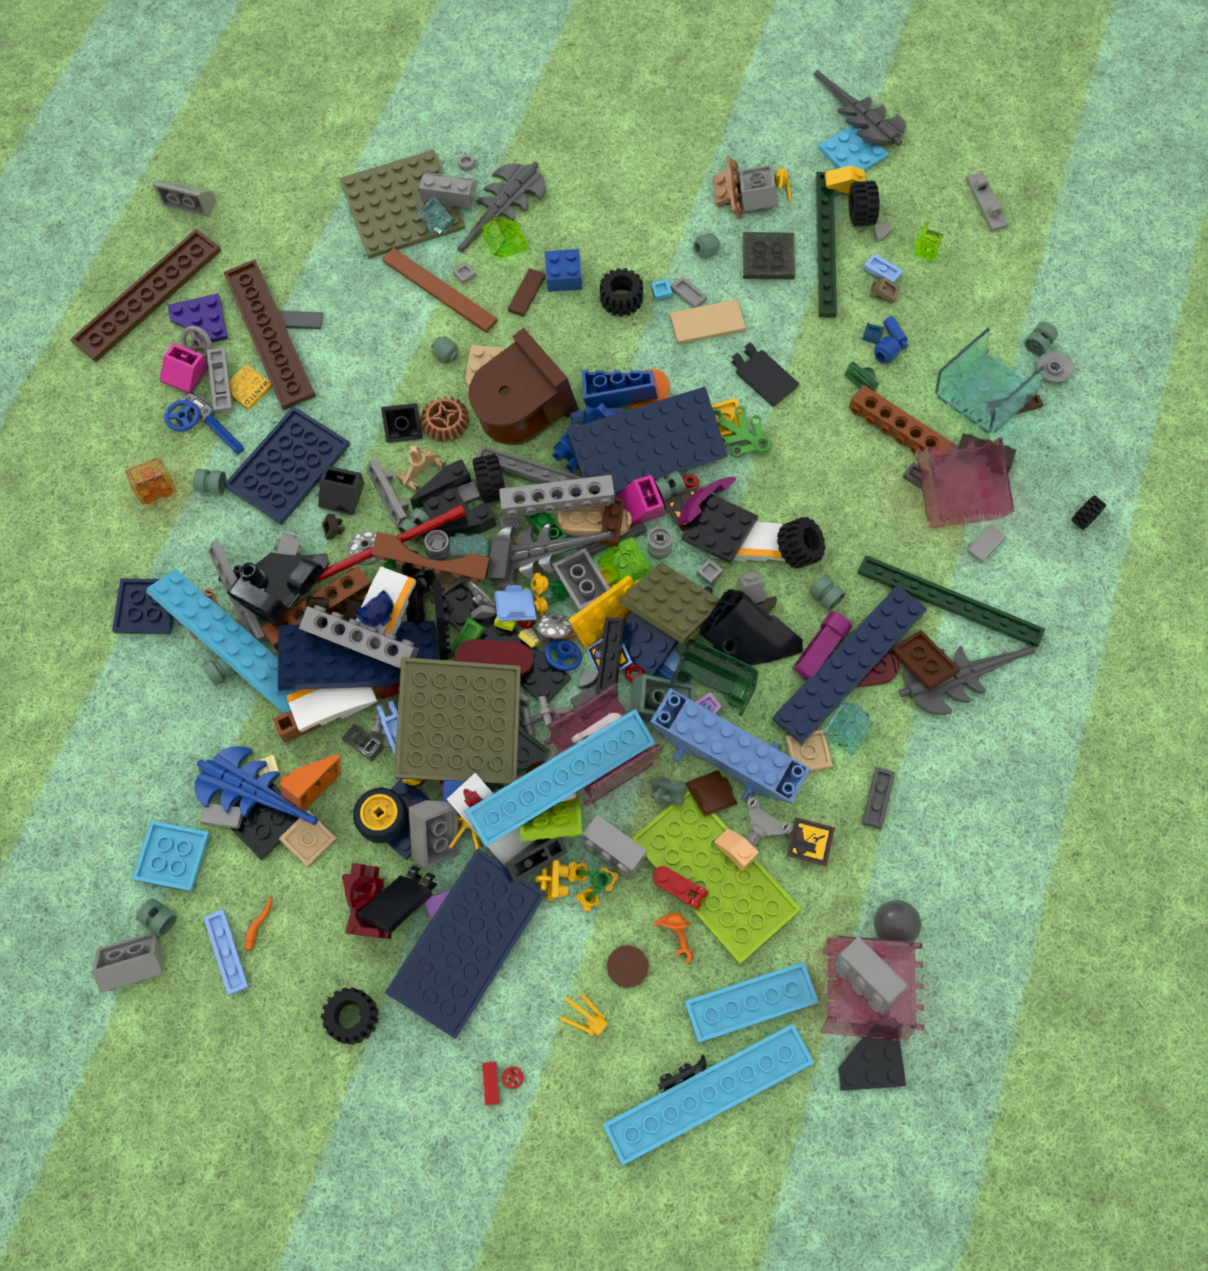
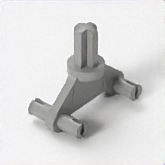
M546 696L538 697L541 709L533 717L530 718L528 707L520 709L523 718L521 721L522 726H525L526 732L531 736H535L532 724L544 721L545 727H549L553 723H557L558 719L572 717L573 712L569 706L556 708L554 705L548 706Z
M756 797L748 799L747 806L752 824L750 828L752 830L746 837V840L753 847L757 845L762 837L792 832L793 826L790 822H778L759 808L760 801Z

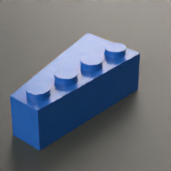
M581 370L583 399L586 407L595 408L602 403L608 408L658 398L657 383L653 371L622 373L621 370H614L613 372H604L603 370L588 372V370Z

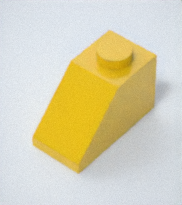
M846 166L825 173L826 188L849 194L853 182L866 181L864 169L854 166Z

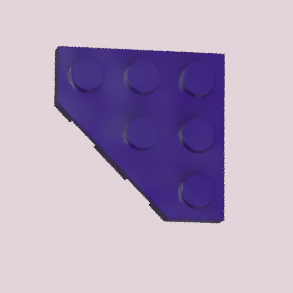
M219 293L168 304L169 317L172 323L184 328L189 326L200 327L209 335L211 342L228 339Z

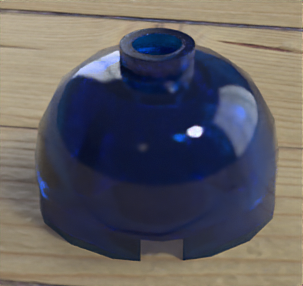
M385 589L354 614L364 625L376 627L381 624L385 626L392 620L390 615L394 611V603Z

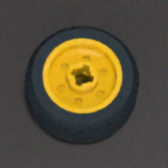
M374 788L367 791L357 800L353 810V821L357 830L365 839L374 843H388L398 838L405 830L409 818L408 809L402 797L397 792L388 788Z

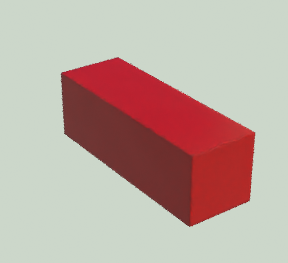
M497 1062L482 1063L485 1105H499Z

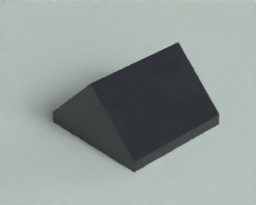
M417 403L381 407L387 443L422 439L421 415Z

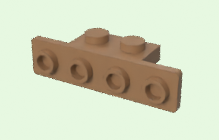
M728 156L726 157L727 170L713 176L715 204L721 207L731 202L732 212L738 219H741L743 206L740 200L742 197L739 189L740 178L737 173L739 166L735 160L733 161Z

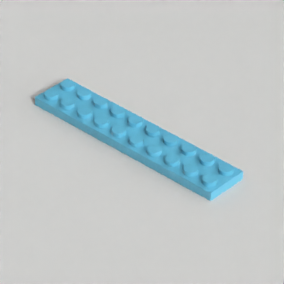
M177 569L147 588V594L283 713L291 711L286 696L298 690H278V658Z
M633 709L464 812L484 847H487L649 748L655 742L637 710Z
M791 1024L604 1123L603 1127L623 1166L814 1064V1061L794 1024Z

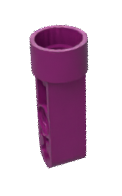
M829 612L821 623L818 633L792 667L806 681L811 676L814 677L838 642L842 641L852 628L850 621L838 612Z

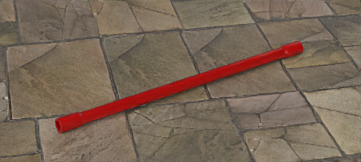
M461 504L397 536L404 543L447 522L465 516L466 512ZM373 547L326 568L316 583L376 556L372 554Z

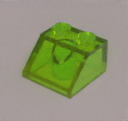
M492 215L481 228L484 239L487 241L490 251L494 256L506 258L530 248L517 222Z
M633 536L619 542L618 547L613 546L598 560L613 586L628 575L635 583L636 580L642 579L651 570V564Z

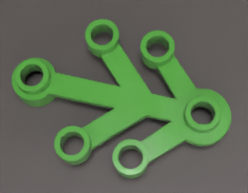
M738 406L735 409V415L739 419L740 427L725 419L721 410L713 409L714 414L719 417L716 420L717 424L735 433V435L727 437L722 436L725 446L743 440L752 443L742 447L739 445L734 446L731 451L734 457H740L743 453L756 451L758 454H766L770 451L771 441L763 435L762 419L759 415L752 416L750 424L755 428L756 436L749 432L745 407ZM742 409L744 413L740 415L737 413V410ZM754 418L759 420L758 424L753 423ZM759 443H764L765 448H760ZM734 449H739L740 453L735 454Z

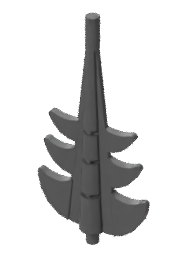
M819 70L814 72V76L824 83L846 105V107L839 108L837 112L845 116L856 115V117L847 118L846 123L857 128L868 127L865 130L857 131L856 134L860 138L873 144H885L888 142L889 144L895 143L897 146H900L903 143L899 137L903 136L906 130V123L900 115L897 114L894 118L884 119L886 114L884 105L881 104L878 108L870 109L872 104L870 96L858 101Z
M534 161L532 165L527 164L526 166L518 163L506 164L492 174L493 177L505 180L506 184L495 182L484 187V191L495 194L496 198L485 196L477 199L478 204H482L488 207V209L466 239L457 247L458 251L462 253L500 215H504L511 221H514L515 214L511 205H517L524 211H527L528 200L524 194L525 192L534 194L539 200L543 198L546 192V183L542 174L536 171L539 167L537 162Z
M531 524L521 532L517 544L514 545L513 532L515 527L513 525L499 531L492 539V541H510L512 543L507 580L492 579V581L502 589H506L507 586H515L516 569H519L525 578L532 581L536 562H539L546 572L553 574V556L593 542L611 539L612 532L607 531L588 536L551 540V525L547 524L539 532L537 542H534L533 531L535 527ZM492 541L490 542V545H489V552H488V555H489V556H487V557H490Z
M960 646L954 657V663L960 668L958 674L928 691L904 667L903 680L906 688L899 690V695L901 698L909 695L919 708L930 714H951L952 709L945 703L942 696L943 693H946L955 701L969 703L971 698L964 692L962 684L965 683L974 692L985 694L986 689L980 683L979 676L1015 659L1033 654L1035 652L1034 648L1029 646L1011 653L969 661L965 656L963 647Z

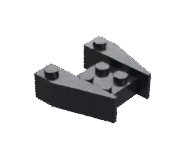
M462 459L445 466L410 498L412 509L423 507L430 519L438 517L462 504L466 512L465 516L430 530H441L447 534L448 539L481 534L496 526L495 516L487 502L468 510L456 487L472 482L470 473Z

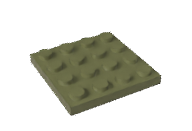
M661 562L621 596L619 603L683 644L704 624L719 598Z

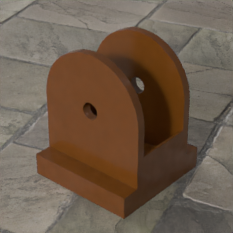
M522 328L512 336L514 343L475 373L469 386V402L474 413L479 418L483 430L491 439L505 445L526 443L565 415L569 418L572 412L579 411L568 378L525 328Z

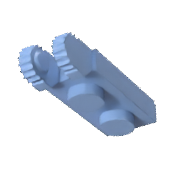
M389 701L388 706L393 715L386 717L381 705L377 706L381 717L382 726L395 755L398 713L393 701Z

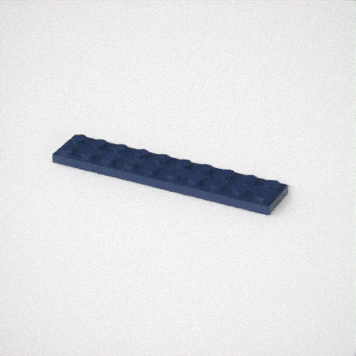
M897 585L822 664L814 677L811 676L772 717V720L802 745L924 615L927 608Z

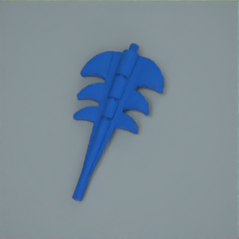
M242 746L229 747L217 753L212 760L203 761L200 759L197 762V766L201 768L202 772L196 778L194 791L198 801L204 807H209L212 798L219 791L223 790L220 800L226 813H229L233 803L242 797L240 811L244 818L247 817L249 811L256 803H260L296 816L312 825L318 823V818L302 811L269 788L271 783L280 776L278 771L265 773L257 780L255 779L259 771L267 766L266 761H252L239 768L244 759L253 753L252 749Z

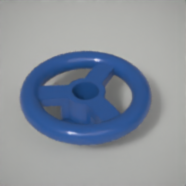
M178 400L172 403L164 414L166 425L178 432L190 430L198 423L200 418L198 406L189 400ZM181 405H186L184 409L179 411L178 413H171L174 408ZM191 409H193L195 413L193 420L189 414V411ZM170 419H176L180 426L172 424Z
M553 640L545 648L544 654L547 662L557 670H574L582 661V653L579 647L569 640ZM552 648L558 653L557 663L551 658L550 651ZM576 658L573 664L562 665L564 660Z

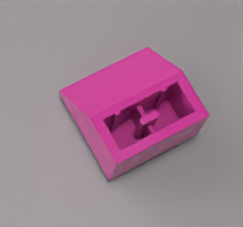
M173 343L163 357L160 381L186 393H191L209 366L203 354Z
M652 475L633 480L626 486V489L617 493V498L625 499L624 509L628 510L631 514V526L664 516V505Z

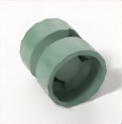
M1040 322L1027 337L1024 345L1029 352L1041 356L1057 338L1058 331L1052 324Z
M196 469L193 477L195 492L205 493L209 491L211 494L220 495L224 493V484L226 483L224 471L212 470L210 472L207 469Z
M678 471L666 475V479L661 477L654 481L662 502L672 498L673 495L676 496L686 491L685 483Z
M415 508L408 515L409 519H404L398 526V529L403 533L431 519L422 510ZM423 534L411 539L410 541L416 543L423 536Z
M824 575L811 587L809 592L817 600L822 599L821 604L830 611L842 601L846 593L839 586H834L835 582L828 575Z
M218 655L215 656L216 661L208 660L201 665L215 686L223 682L225 675L230 677L237 673Z
M151 898L140 908L136 920L146 927L150 926V930L161 937L175 924L177 915L168 908H164V905L155 898Z

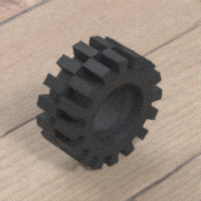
M1094 495L1075 513L1071 521L1084 530L1101 514L1106 504Z

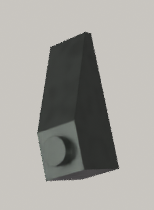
M561 837L537 839L505 863V866L515 883L568 852Z

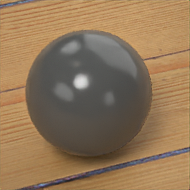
M892 900L884 903L877 910L874 918V928L878 937L885 944L892 947H905L912 944L918 938L921 931V918L918 911L908 902Z

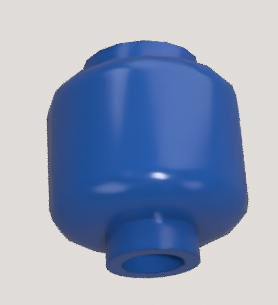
M888 336L884 337L874 347L875 358L881 363H891L901 351L899 342L895 338Z

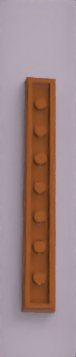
M394 247L382 258L386 265L485 333L498 322L495 316Z

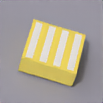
M531 628L522 630L518 635L531 648L542 644L535 631Z
M274 754L259 759V761L267 762V766L259 771V777L271 771H278L281 774Z

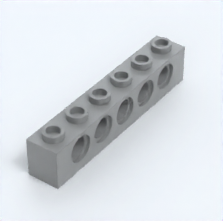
M612 475L499 489L503 517L515 518L519 515L532 516L542 512L553 513L558 510L570 511L574 508L587 509L592 506H608L615 503ZM579 494L580 496L573 497L572 495ZM556 496L561 497L560 499H554ZM536 499H543L540 502L535 501ZM518 501L524 502L522 504H517Z
M315 605L314 608L307 606L299 629L398 668L401 666L402 657L416 658L419 648L414 647V643L405 639L402 642L396 640L397 636L387 632H385V635L378 633V628L369 625L367 628L360 626V621L351 618L347 621L343 619L344 615L336 612L329 614L325 612L326 608ZM326 618L328 623L327 626L323 628L322 621ZM344 625L345 632L341 635L339 629ZM359 632H362L363 638L359 642L357 640V634ZM376 639H379L381 644L380 647L376 649L374 646V642ZM396 645L398 647V653L394 656L392 654V648Z

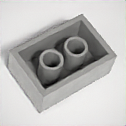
M596 815L582 834L583 843L585 844L584 848L592 854L595 852L601 856L600 859L606 865H614L618 868L617 872L624 878L629 876L633 879L647 860L646 849L599 815Z
M859 936L840 953L834 966L837 974L841 978L847 979L852 984L853 990L858 995H863L868 1000L869 1006L875 1012L879 1011L882 1015L901 997L908 986Z

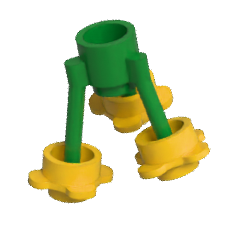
M541 572L534 574V578L531 581L533 591H536L537 594H542L550 586L552 587L553 595H557V597L547 601L543 596L538 597V595H534L535 612H539V615L543 616V612L548 611V604L564 601L565 596L570 595L561 581H548L546 575H541Z
M570 862L568 865L570 869L568 880L570 882L575 880L584 882L587 875L591 876L590 882L594 890L586 888L582 894L579 893L576 896V900L582 904L583 910L586 912L590 911L593 906L599 905L600 900L597 893H600L602 888H605L606 891H611L614 882L618 880V874L608 871L607 867H602L596 873L594 870L588 871L585 862Z

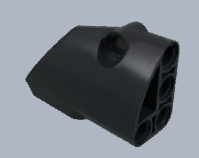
M271 552L256 564L251 562L243 564L239 570L241 577L235 580L228 589L227 594L261 619L274 626H278L300 595L307 594L330 564L327 553L317 555H286Z
M729 589L724 592L699 632L701 636L713 645L716 651L726 653L748 665L767 663L803 652L802 638L779 618L767 613L743 591Z

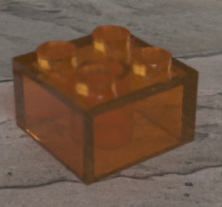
M161 457L125 470L130 487L142 505L151 504L162 497H170L173 493L177 492L171 473Z

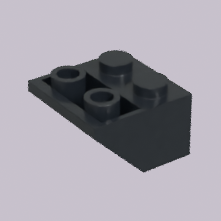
M325 466L320 480L318 507L354 515L365 484L361 473Z

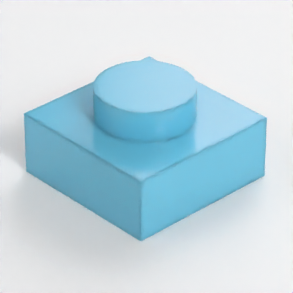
M668 279L651 283V289L656 301L672 297V290Z

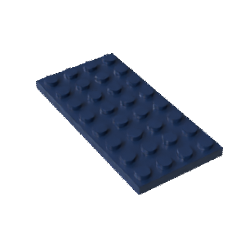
M706 386L566 430L581 477L589 478L612 475L614 493L626 489V486L633 480L652 475L653 479L656 480L666 477V475L674 471H685L728 456Z
M412 621L401 622L395 634L397 636L396 640L402 642L405 639L413 642L414 647L419 648L416 658L437 660L434 621H423L421 623H412ZM300 625L278 626V690L399 686L400 668L299 629ZM344 625L339 629L341 635L345 632ZM396 645L392 648V654L394 656L398 653V647Z
M478 848L384 993L456 1039L546 893L523 878L514 883L504 865Z

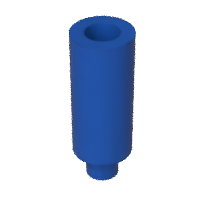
M894 316L886 318L883 321V325L888 333L899 342L902 349H906L908 347V338Z

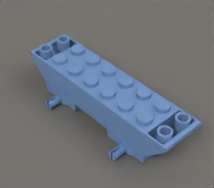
M669 689L650 722L665 736L666 741L676 747L677 750L672 760L675 761L678 756L676 762L679 763L685 753L691 754L698 759L702 758L735 777L734 780L746 788L741 798L744 801L747 797L745 802L752 797L753 793L760 794L767 799L773 798L787 803L793 802L811 768L779 751L780 745H776V742H772L770 746L709 711L711 708L710 704L704 702L703 706L673 689Z

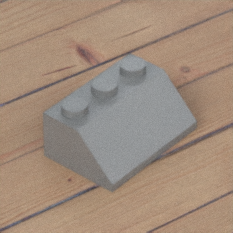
M430 172L425 173L419 186L421 201L471 208L478 179Z
M169 180L154 181L152 184L162 206L209 217L216 202L212 191L206 188L202 189Z
M586 548L552 564L553 569L579 611L610 589Z
M426 800L409 807L411 855L419 865L427 869L459 854V839L451 849L449 848L450 843L458 833V812L449 802Z
M151 932L98 948L91 973L100 992L112 991L118 987L135 984L138 981L155 978L163 974L164 958L160 937Z

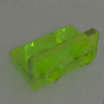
M926 221L925 226L920 227L917 235L920 238H917L914 248L917 249L915 256L935 262L944 234L929 230L930 222Z

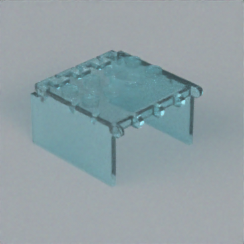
M986 328L938 371L935 389L938 399L947 405L951 403L950 407L960 415L966 412L964 417L974 425L979 423L978 428L987 434L996 433L1042 391L1041 381L1045 367L1042 365L1030 377L1026 376L1023 379L1014 373L1016 370L1014 366L1009 369L1001 364L1002 358L1000 356L994 359L988 355L990 350L986 347L990 333L989 328Z

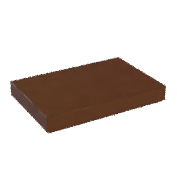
M922 630L891 648V653L928 691L960 671V668Z

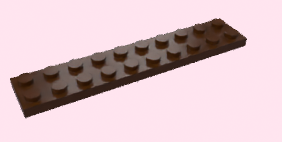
M195 229L75 334L70 341L93 361L97 362L221 251L220 246Z
M254 259L223 272L282 409H288L316 397L256 260Z

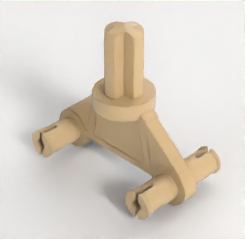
M415 445L414 447H409L410 466L406 475L399 471L396 477L402 481L405 487H410L414 492H418L420 486L414 482V478L431 463L443 469L446 466V462L440 458L439 454L430 451L428 448L423 449L421 453L419 447Z

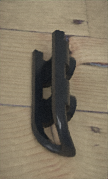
M702 1054L700 1061L694 1066L689 1063L683 1064L679 1068L680 1073L672 1076L670 1073L661 1076L659 1079L661 1083L658 1084L659 1089L666 1091L681 1083L675 1084V1082L681 1079L685 1081L704 1071L707 1066L705 1056Z

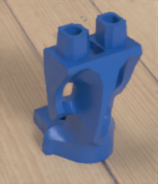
M602 403L595 408L587 406L583 411L584 417L581 425L615 415L616 413L608 411ZM574 422L570 428L576 427L577 424ZM566 431L553 447L555 451L552 456L557 461H561L563 457L569 462L566 465V469L573 473L575 470H579Z

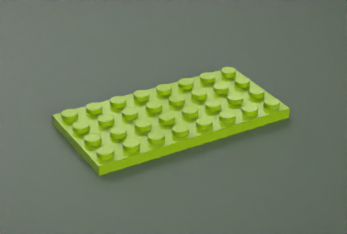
M688 790L683 795L684 804L682 806L671 804L631 839L647 850V860L655 869L660 866L668 867L709 892L707 897L702 899L699 910L688 907L740 965L797 915L801 908L757 859L742 872L714 844V841L728 827L715 813L704 817ZM691 891L688 897L694 898L696 893Z

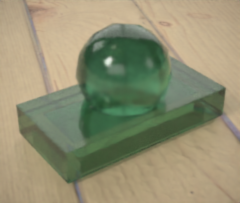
M854 361L848 365L844 374L848 380L859 389L865 385L874 392L876 391L879 383L875 380L876 373L872 368H861Z

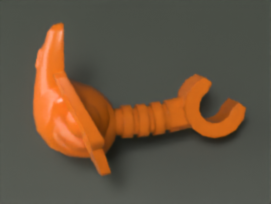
M670 913L658 918L653 927L661 925L677 932L680 949L676 956L679 957L682 952H685L688 956L685 963H689L693 959V952L688 948L685 931L683 930L687 928V925H691V922L685 921L684 917L678 913Z

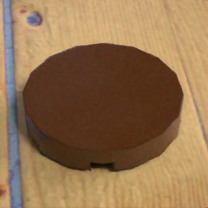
M631 945L620 946L613 950L607 962V971L612 982L623 988H633L641 984L646 978L649 968L648 960L643 951Z

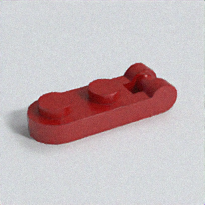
M660 866L653 872V882L657 887L695 910H699L702 899L706 898L709 893L703 887L696 885L668 867ZM691 891L696 893L694 898L688 897Z

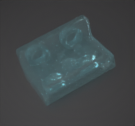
M435 196L423 207L416 206L419 211V217L423 221L428 222L427 227L432 232L437 231L442 235L456 221Z
M455 533V537L450 536L449 554L453 556H466L473 553L487 556L490 539L485 538V534H474V537H467V534Z

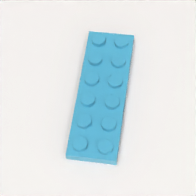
M801 962L686 1000L684 1003L699 1044L818 1004L819 1001L805 963Z

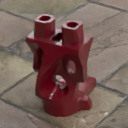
M352 863L351 873L343 874L342 880L345 897L350 907L345 934L391 939V934L359 919L358 912L383 890L384 879L378 878L380 867Z

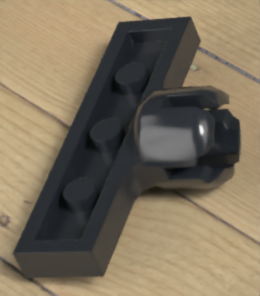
M406 562V566L402 565L403 575L416 580V585L408 598L409 604L406 607L407 621L421 623L425 621L423 596L433 589V581L436 580V575L431 570L425 571L424 568L420 570L414 568V564Z

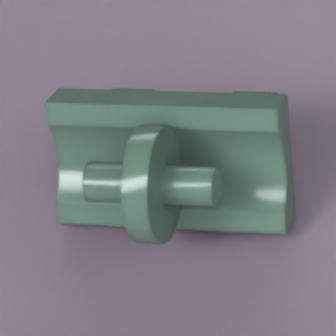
M662 777L659 780L655 778L649 780V784L652 787L651 798L655 799L657 805L662 806L666 802L679 806L684 804L683 795L687 792L684 782L679 781L676 784H672L669 778Z

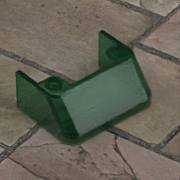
M689 639L675 667L670 683L674 684L675 680L680 683L691 682V680L697 681L727 695L728 704L734 708H739L738 715L742 716L756 689L759 672L744 662L701 642Z

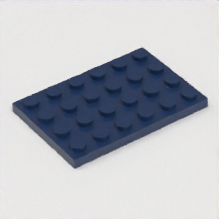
M293 406L226 481L224 486L282 525L321 480L325 466L332 467L350 446V442Z

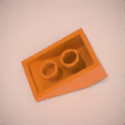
M336 754L286 774L280 781L281 797L302 811H305L341 774L340 756Z

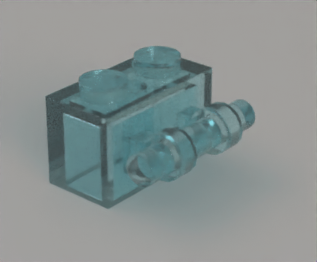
M842 703L823 732V735L836 746L848 747L846 751L853 755L861 747V742L865 735L868 736L870 733V727L873 722L868 719L870 715L857 703Z

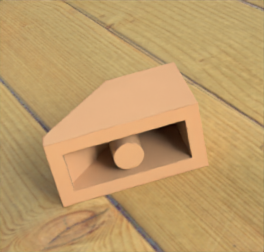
M729 828L714 841V844L742 872L757 858L759 853L744 837Z

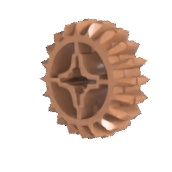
M446 395L444 399L437 397V401L431 399V405L426 404V409H422L421 425L425 433L431 439L436 438L437 442L441 438H443L444 442L448 438L453 442L454 436L459 439V433H465V429H468L470 421L469 412L464 403H461L459 399L454 400L453 396L447 399Z

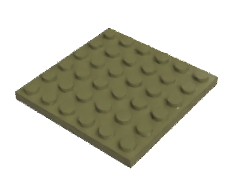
M435 150L339 178L368 259L386 254L393 247L399 250L465 229L457 206L421 201L419 186L423 174L428 172L444 174Z
M402 657L394 779L467 781L476 773L486 784L508 785L517 780L521 666Z

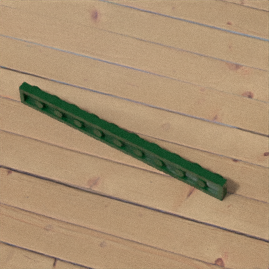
M816 172L818 316L836 317L834 190L826 188V172Z
M865 555L857 573L891 588H895L898 585L913 597L1034 647L1039 646L1045 631L1043 627Z

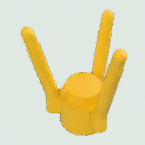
M780 168L775 173V184L779 186V189L786 185L788 202H791L789 172L786 169Z
M584 994L581 997L595 1013L592 1016L569 997H566L565 1000L588 1019L586 1025L589 1028L562 1016L559 1017V1020L583 1030L591 1036L593 1034L599 1036L608 1024L605 1020L606 1017L598 1011Z

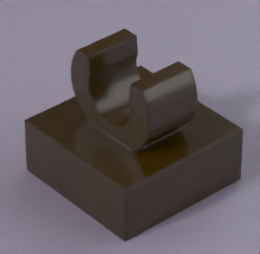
M327 514L322 522L326 540L334 539L336 534H342L345 530V527L338 526L342 523V519H336L335 514Z

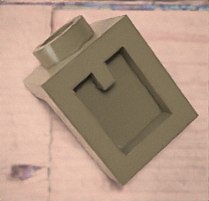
M883 276L878 281L873 282L870 287L871 293L869 297L874 298L876 295H879L892 304L896 301L900 287Z

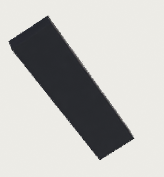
M606 617L596 694L616 696L626 619Z

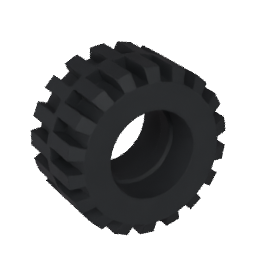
M853 182L849 190V216L852 225H875L880 210L879 190L876 182Z
M616 268V271L610 270L609 274L606 273L604 278L601 279L600 302L602 307L606 308L608 313L612 312L614 316L619 314V317H623V314L629 316L630 312H637V309L643 303V281L640 279V276L634 274L633 270L628 271V268H624V270ZM617 290H627V291H629V292L626 293V294H616V293H614V292L617 291Z
M494 453L473 458L472 463L481 501L488 503L500 500L499 489L505 488L498 456Z
M801 517L785 523L779 528L777 533L778 549L781 552L782 558L791 567L802 568L822 560V556L825 554L824 550H826L825 538L819 525L815 524L813 519Z
M351 987V989L342 988L341 992L335 991L332 998L328 997V1004L323 1005L322 1009L325 1011L321 1013V1018L324 1020L322 1025L326 1029L327 1034L340 1043H347L349 1045H354L356 1042L361 1043L364 1038L368 1039L370 1037L371 1031L374 1032L376 1029L374 1026L379 1020L377 1018L379 1013L376 1003L360 989L357 990ZM357 1004L361 1008L360 1021L352 1028H343L339 1022V1015L342 1009L347 1005Z

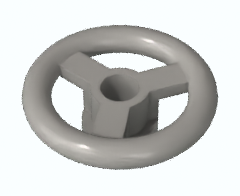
M189 326L183 330L181 345L193 351L198 348L205 349L206 352L203 356L205 359L208 358L207 350L212 349L209 335L197 326ZM188 333L190 334L192 339L190 347H188L186 342V337Z

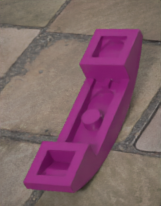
M735 477L723 478L698 489L684 505L678 523L682 525L691 522L702 512L698 505L713 491L718 493L726 490L737 479Z

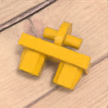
M559 860L548 863L547 869H541V876L535 877V882L541 883V890H547L546 901H553L556 898H563L568 895V885L559 884V878H567L569 868L566 865L559 864Z

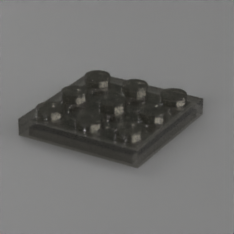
M743 232V279H795L794 233Z

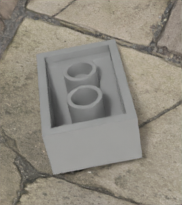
M772 164L739 171L744 211L753 212L760 208L769 209L778 205Z

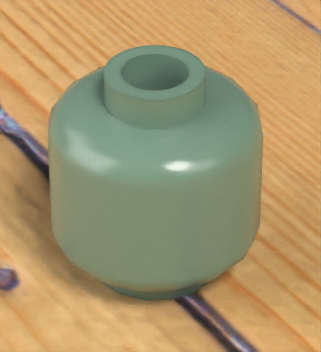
M713 233L700 235L695 239L694 251L702 258L715 255L719 250L720 242Z
M447 336L437 337L431 345L432 354L443 363L449 360L452 362L458 355L456 352L457 344Z

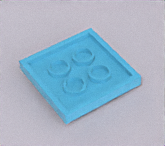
M854 126L846 128L821 143L818 148L837 169L854 166L864 169V172L887 159L889 153L880 144H873L860 138L856 133L858 130H865V128Z
M151 820L132 879L148 884L193 892L210 833Z

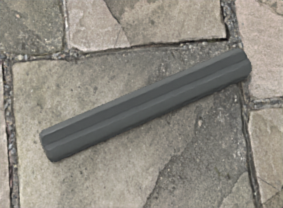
M639 523L630 527L627 533L620 536L619 544L646 533L645 524ZM598 541L579 548L577 552L586 548L591 556L613 546L602 545Z

